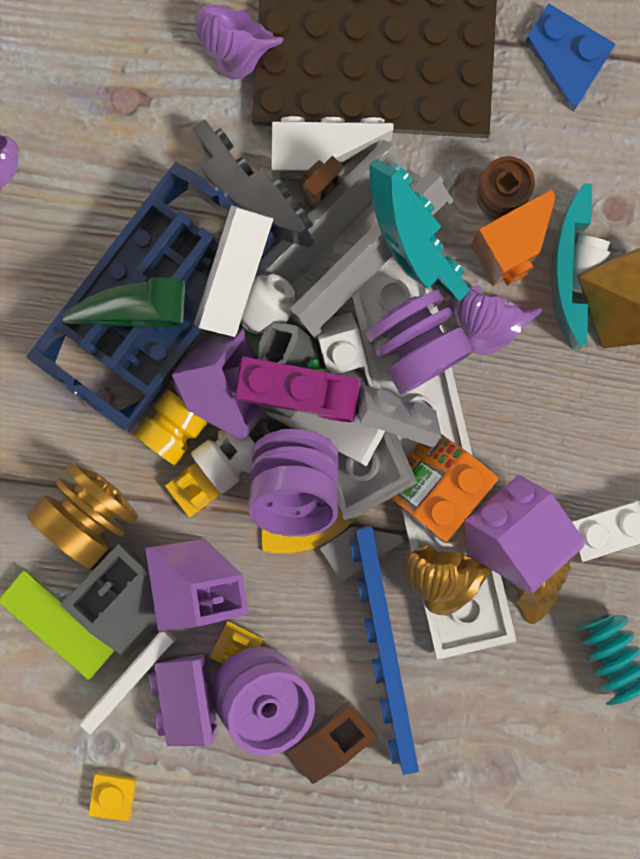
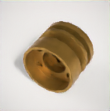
M71 462L66 471L78 483L76 487L59 477L55 483L65 495V500L61 503L53 497L44 495L28 513L27 517L59 549L84 567L94 570L111 550L107 541L101 536V532L106 529L114 535L122 537L126 531L114 517L118 515L123 520L133 524L139 515L130 506L125 495L95 471H90L75 462Z

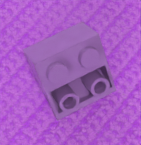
M201 539L145 548L158 632L198 627L249 615L242 573L207 540Z

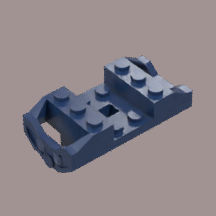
M176 161L26 356L39 368L62 383L65 388L86 401L87 404L128 433L173 379L172 374L177 369L176 366L204 330L195 326L194 322L219 245L211 233L203 227L200 229L187 215L181 211L177 214L167 205L184 192L189 191L206 201L226 217H228L231 205L243 208L238 204H233V199L215 185L211 187L200 175ZM269 231L261 259L274 242V234ZM151 278H174L185 282L183 326L180 327L109 326L63 322V315L66 310L84 299L107 289L147 282ZM65 336H68L145 395L142 399L119 411L56 364Z

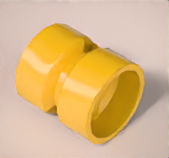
M167 389L154 406L156 415L154 417L146 416L133 435L175 466L188 449L186 440L188 438L196 439L208 421L189 412L184 401Z

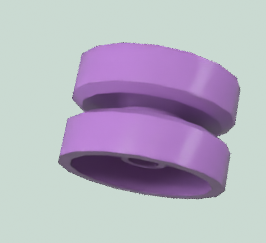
M260 646L244 649L227 659L215 675L211 687L212 706L235 744L249 754L268 756L284 752L297 744L309 730L315 715V697L307 682L297 672L290 660L276 649Z

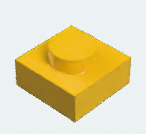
M97 772L94 776L88 816L129 822L132 814L137 778Z

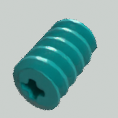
M607 614L575 627L576 630H589L590 635L581 642L582 646H595L597 649L587 658L588 661L602 662V666L594 671L593 674L596 677H608V681L599 689L601 692H614L615 696L606 702V705L621 704L640 696V661H633L640 655V648L636 645H627L635 637L633 631L620 630L629 621L626 615Z

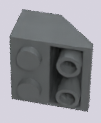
M125 543L118 544L61 604L90 634L126 659L157 627L148 565Z

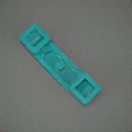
M589 183L583 184L562 217L554 242L551 262V288L555 312L562 332L572 349H581L587 345L588 304L572 303L574 234L575 231L584 232L591 224L592 184Z

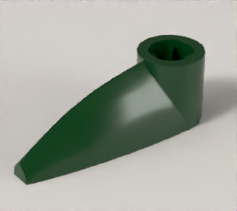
M151 278L147 282L107 289L84 299L66 310L63 315V322L109 326L180 327L183 326L185 282L174 278Z

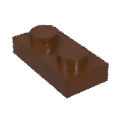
M333 155L325 163L321 160L317 161L303 177L306 180L303 184L304 203L311 210L316 208L344 180V166Z

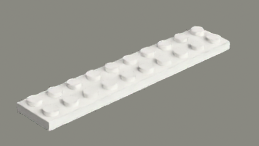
M392 256L352 296L373 388L390 391L396 397L413 403L421 402L436 410L441 434L472 455L452 367L417 388L400 395L387 373L390 367L400 360L397 352L382 358H378L375 353L389 341L388 337L372 344L365 337V333L375 326L385 313L412 297L422 296L434 291L432 285L427 289L407 276ZM437 306L430 311L432 315L438 312ZM397 435L407 457L418 442ZM483 499L479 502V504L475 507V509L470 513L469 516H471L476 510H478L482 505H484ZM401 509L411 551L429 544L437 552H460L463 555H467L465 521L448 542L444 543ZM494 571L485 579L475 597L457 612L450 615L431 613L426 608L422 597L437 660L516 642L501 575Z

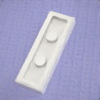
M231 205L195 318V326L236 337L273 218Z
M298 411L291 418L266 412V415L292 429L313 431L329 438L337 447L339 453L367 466L385 433L381 429L360 423V418L357 414L355 415V422L349 423L328 420L314 414Z
M169 630L161 631L80 721V726L91 735L176 641L177 637Z

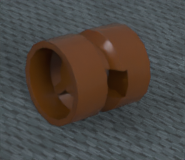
M513 156L500 157L492 161L485 169L476 190L477 203L481 211L491 218L498 219L526 204L535 187L534 174L530 166L522 159Z

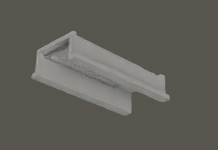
M385 140L307 215L313 223V226L308 229L315 242L313 245L307 248L282 240L259 262L255 277L275 274L281 276L292 285L295 291L296 303L289 309L293 313L290 318L315 339L322 333L320 327L393 256L385 243L373 207L369 164L375 158L390 167L394 163L401 166L413 179V182L409 185L412 190L423 194L434 206L435 209L431 212L432 215L445 203L451 205L454 202L442 183L444 180L441 175L430 170L423 178L407 168L394 146Z

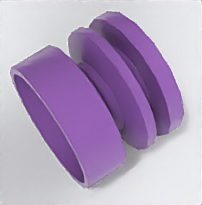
M434 290L422 296L412 297L385 313L377 324L365 333V337L370 344L388 337L389 341L375 352L378 358L386 357L396 352L400 357V360L387 371L400 395L431 380L475 351L462 327L444 333L439 326L448 320L453 313L450 307L433 315L430 311L444 300L439 290Z
M282 429L266 434L259 439L252 450L253 465L251 467V476L253 482L250 486L249 514L251 520L263 530L288 537L309 536L321 533L331 527L338 516V491L336 483L338 481L337 468L339 457L338 449L333 442L317 432L303 429Z

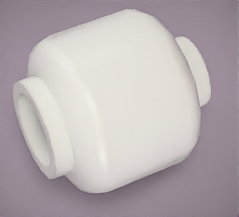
M279 275L256 276L241 318L242 326L253 334H263L266 328L274 321L286 323L293 314L289 309L296 303L295 291L292 285Z

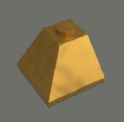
M637 248L577 275L602 348L640 344V248Z

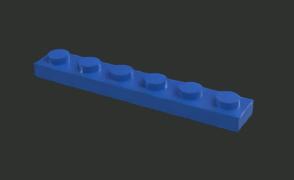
M371 525L355 528L356 537L350 538L349 544L353 563L361 561L364 577L356 580L361 603L369 602L372 618L364 619L368 642H376L379 658L372 659L376 684L384 682L387 698L380 699V706L384 724L392 723L395 737L394 739L387 740L391 763H399L403 775L417 773L419 769L373 528Z

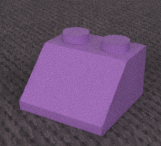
M244 328L238 329L236 337L218 334L202 338L172 374L175 390L182 397L189 412L239 439L246 438L265 411L254 403L234 400L241 358L256 359Z
M521 475L515 477L465 520L467 555L530 594H533L585 546L584 538L553 494Z
M207 652L158 660L155 663V670L149 672L152 695H159L161 711L155 713L158 736H165L166 746L213 745L219 732L216 712L211 700L212 685Z

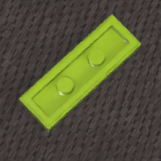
M24 570L0 597V604L90 681L115 651L90 634L61 606L63 601L28 570Z

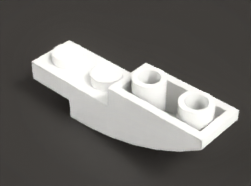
M640 500L572 521L585 540V546L574 555L576 563L640 544Z

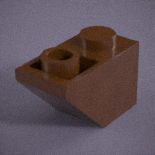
M348 700L297 744L291 747L287 754L313 785L348 763L372 743L377 736L372 726L353 703Z

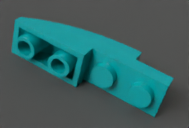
M375 158L369 164L373 207L385 243L394 259L407 276L428 289L434 283L439 289L460 302L471 289L461 278L464 273L463 269L449 256L444 257L440 252L444 246L434 236L441 228V225L431 214L435 209L434 206L423 194L412 190L409 185L413 182V179L401 166L394 163L390 167Z

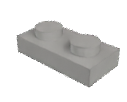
M363 385L359 392L357 403L360 423L434 448L441 437L436 410L421 402L413 403L396 397L390 391L384 389L376 390Z

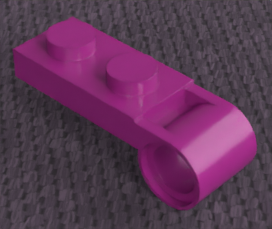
M242 357L234 400L314 414L320 418L352 423L355 422L361 380L324 371Z

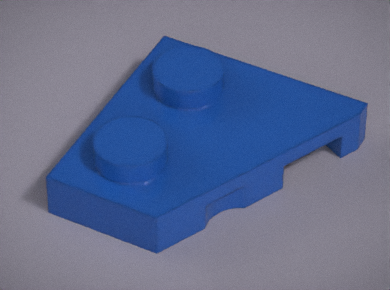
M549 3L526 39L534 55L542 60L544 71L551 82L555 81L566 98L565 104L573 112L616 45Z

